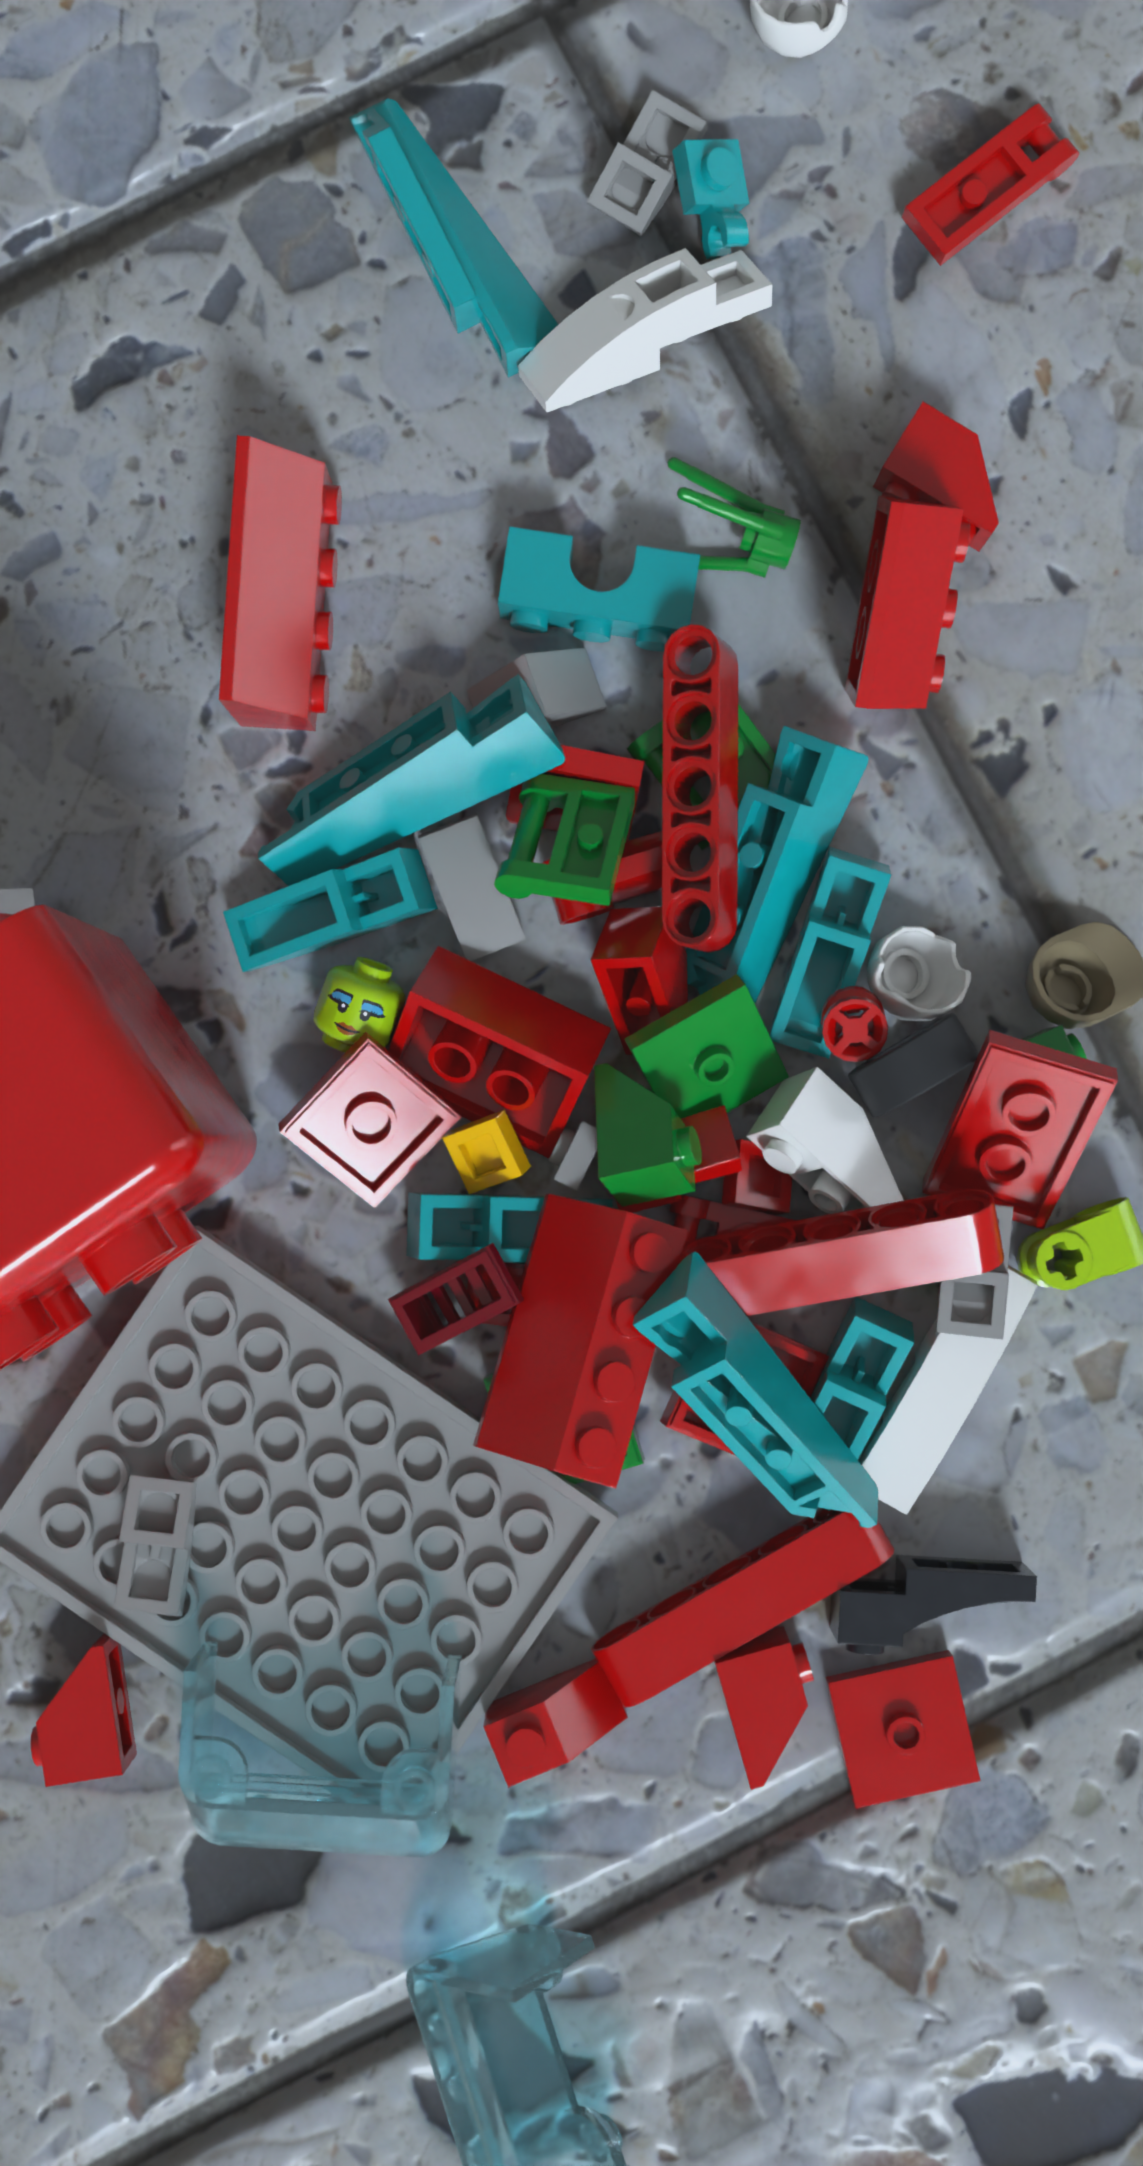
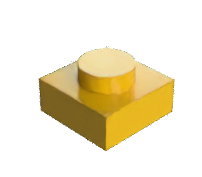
M505 1110L454 1128L442 1138L469 1194L520 1177L531 1167Z

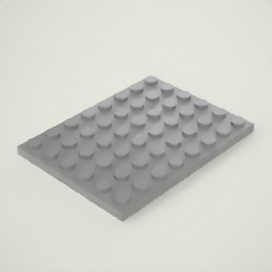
M199 1225L195 1226L202 1240L166 1266L0 1510V1562L401 1837L618 1519V1512L579 1485L566 1480L561 1476V1473L473 1446L481 1418ZM130 1475L197 1483L192 1548L182 1616L113 1609L124 1542H120L119 1537Z

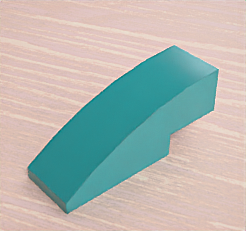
M830 846L828 847L771 1025L769 1035L772 1041L829 1059L831 1051L826 1046L822 1034V1007L827 998L838 989L856 985L871 943L870 934L892 875L889 865Z
M398 847L345 869H330L226 910L223 914L242 972H249L378 931L438 908L419 850Z
M408 1192L406 1256L419 1260H460L494 1243L504 1262H526L545 1196ZM566 1197L613 1207V1199Z
M854 1297L826 1354L829 1358L810 1399L858 1460L886 1408V1395L914 1344L913 1322L859 1297Z

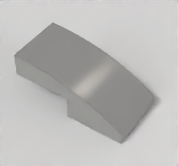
M652 90L624 144L617 143L587 200V204L642 236L678 182L672 150L683 140H702L708 130L707 121Z
M477 813L418 835L424 855L466 959L472 961L526 940L510 897L501 894L495 888L494 882L498 866Z
M995 1204L1004 1251L1003 1263L990 1272L940 1282L936 1332L1003 1340L1009 1282L1008 1263L1013 1206Z
M130 1475L119 1541L124 1542L113 1609L170 1616L183 1615L192 1548L197 1483Z

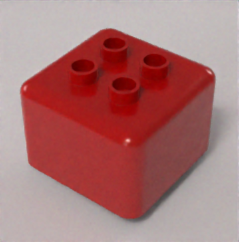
M44 904L26 908L13 915L0 913V1370H2L19 1358L23 1362L29 1360L65 1337L92 1316L75 1291L76 1288L92 1278L102 1294L106 1296L131 1280L134 1285L140 1283L200 1242L202 1237L185 1213L239 1176L251 1162L257 1147V1137L253 1127L124 941L115 935Z

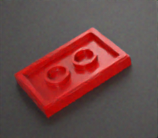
M989 1030L924 1175L922 1193L931 1196L966 1189L984 1190L991 1193L995 1204L1014 1207L1013 1221L1044 1230L1118 1082L1117 1068Z

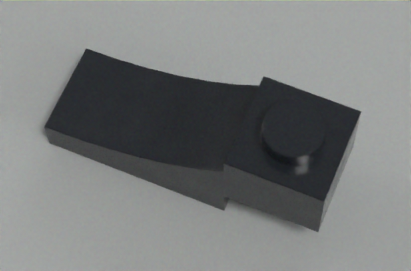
M896 1555L895 1580L859 1578L831 1594L829 1627L837 1643L846 1644V1650L862 1655H879L884 1653V1646L903 1647V1634L939 1616L986 1604L1036 1602L1037 1576L1023 1562Z

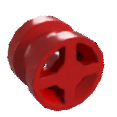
M849 986L838 989L827 998L822 1007L821 1025L825 1044L833 1055L845 1061L859 1062L870 1059L880 1052L887 1041L888 1024L882 1002L878 997L864 987ZM861 1010L863 1011V1012L860 1014V1016H855V1015H854V1016H850V1017H849V1016H847V1015L844 1013V1012H846V1013H848V1014H851V1013H859Z

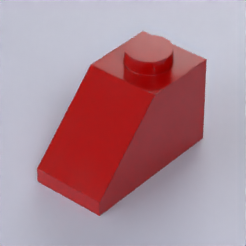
M662 906L611 909L590 960L626 1055H633L624 1040L626 1037L688 1002L687 953L684 946L678 945L666 934L662 922Z
M784 1626L768 1630L715 1661L751 1790L765 1785L808 1707L802 1684L814 1681L803 1642L791 1645Z
M105 1633L88 1650L36 1721V1726L32 1729L31 1754L34 1764L43 1767L45 1787L123 1775L137 1755L121 1644Z
M595 1658L494 1700L485 1712L483 1727L509 1788L569 1763L628 1718V1714Z

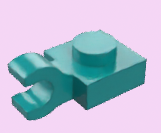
M683 140L672 150L683 215L700 214L702 246L706 259H718L731 254V247H742L749 244L748 225L744 216L739 212L750 204L739 140Z

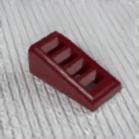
M491 1243L390 1297L388 1301L419 1356L524 1301V1298L494 1243ZM482 1263L501 1296L496 1300L493 1299L477 1269V1266ZM466 1274L483 1306L476 1308L460 1275ZM443 1284H449L465 1315L459 1316ZM432 1292L448 1322L447 1324H442L426 1293Z

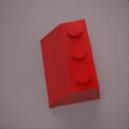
M878 496L844 687L855 707L866 709H926L929 692L939 693L945 669V655L937 654L941 628L950 629L952 627L958 600V591L956 589H949L954 562H964L970 539V523L961 522L964 509L956 506Z
M437 946L410 990L388 1051L456 1107L461 1117L473 1122L505 1110L520 1144L550 1158L612 1028L443 947Z

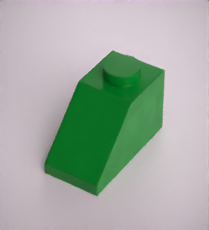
M609 1064L595 1065L598 1178L621 1207L695 1192L694 1166L700 1165L702 1162L701 1145L695 1128L693 1126L686 1127L671 1104Z

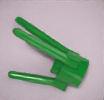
M671 457L668 460L667 465L671 470L736 506L687 487H680L678 489L677 496L680 500L744 526L738 549L748 551V557L700 555L698 570L742 571L765 578L769 565L783 570L786 569L797 540L801 524L800 519L784 515L785 510L766 505L676 457Z

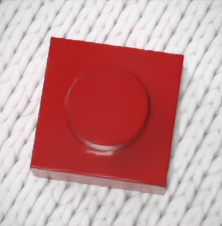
M735 1140L741 1158L742 1171L724 1176L722 1205L774 1215L790 1213L792 1177L769 1165L762 1155L763 1151L752 1141Z

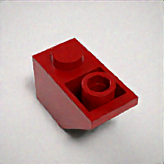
M923 401L882 466L873 487L882 492L881 496L956 506L964 509L961 522L970 523L971 526L968 547L970 546L980 552L999 524L979 437L973 431Z

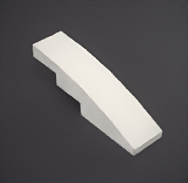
M1009 1265L1003 1340L936 1332V1319L915 1351L914 1365L885 1408L882 1425L859 1459L860 1464L878 1487V1499L905 1515L908 1514L976 1403L1038 1286L1036 1280Z

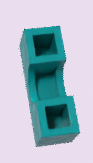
M509 526L498 607L500 619L510 620L512 628L528 633H546L548 626L572 629L574 637L598 643L609 642L611 635L636 639L635 645L642 649L664 652L665 644L671 634L680 627L690 625L700 561L699 554L637 545L634 566L629 578L616 589L600 592L583 586L575 578L571 570L573 536Z

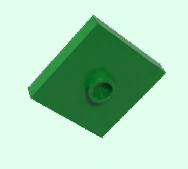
M738 974L624 1039L652 1092L671 1104L680 1119L724 1105L728 1113L789 1078L747 986Z

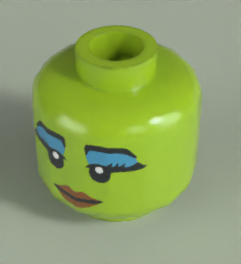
M357 957L354 965H338L328 971L313 1015L315 1025L323 1032L321 1040L325 1044L345 1053L367 1032L383 1047L389 1045L406 999L404 990L395 981L390 979L393 970L389 966L373 959Z

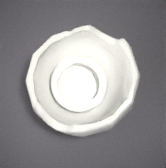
M750 0L751 20L765 46L785 57L802 58L821 50L842 30L847 18L848 0Z
M900 926L875 943L867 966V982L870 991L882 1002L883 1008L899 1020L930 1021L947 1013L963 1002L971 982V972L962 969L956 958V943L954 941L935 935L931 930L923 926Z

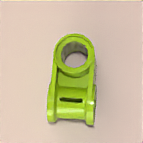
M1120 1197L1096 1204L1076 1213L1072 1218L1044 1228V1230L1041 1229L1033 1232L1024 1238L1018 1248L1016 1257L1018 1269L1020 1272L1036 1280L1038 1286L1069 1290L1098 1278L1124 1272L1143 1264V1234L1129 1197ZM1053 1249H1060L1062 1258L1054 1263L1055 1271L1048 1270L1046 1261L1054 1257Z

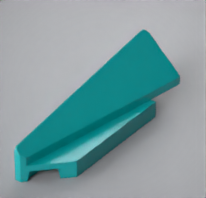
M387 98L349 117L350 123L457 333L459 334L481 323L507 377L509 378L519 373L518 365L559 324L398 102Z
M519 674L503 684L468 713H466V708L450 691L298 791L286 809L295 821L289 831L269 844L263 845L258 852V859L286 885L290 886L330 869L343 866L560 766L565 762L564 751L529 687Z
M783 726L769 788L766 789L748 783L738 809V897L735 935L728 945L718 951L704 952L688 947L686 949L687 983L696 987L699 995L738 974L746 984L754 1003H756L867 767L869 760L867 755ZM706 904L702 906L692 934L694 937L702 935L710 925L711 914Z
M697 1252L687 1255L638 1311L633 1320V1326L641 1334L681 1365L673 1371L671 1387L791 1514L814 1518L818 1507L852 1513L858 1519L859 1526L870 1528L877 1525L878 1487L874 1480Z

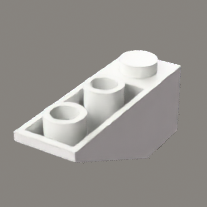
M818 1067L782 1081L746 1136L763 1151L762 1155L769 1165L780 1172L789 1174L809 1192L808 1196L811 1202L829 1214L904 1201L867 1116L858 1103Z

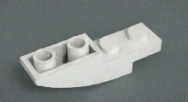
M684 248L653 261L623 277L566 317L518 365L519 377L546 412L569 406L576 401L613 387L627 384L634 379L660 370V348L682 342L691 336L729 322L738 321L744 316L771 307L772 283L742 250L700 265L690 252Z

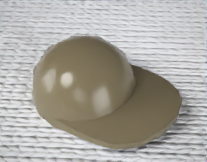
M1100 922L1082 924L1050 938L1038 948L1027 968L1025 988L1033 1009L1047 1021L1058 1026L1063 1025L1066 1029L1090 1027L1132 1007L1143 998V958L1130 940L1115 927Z

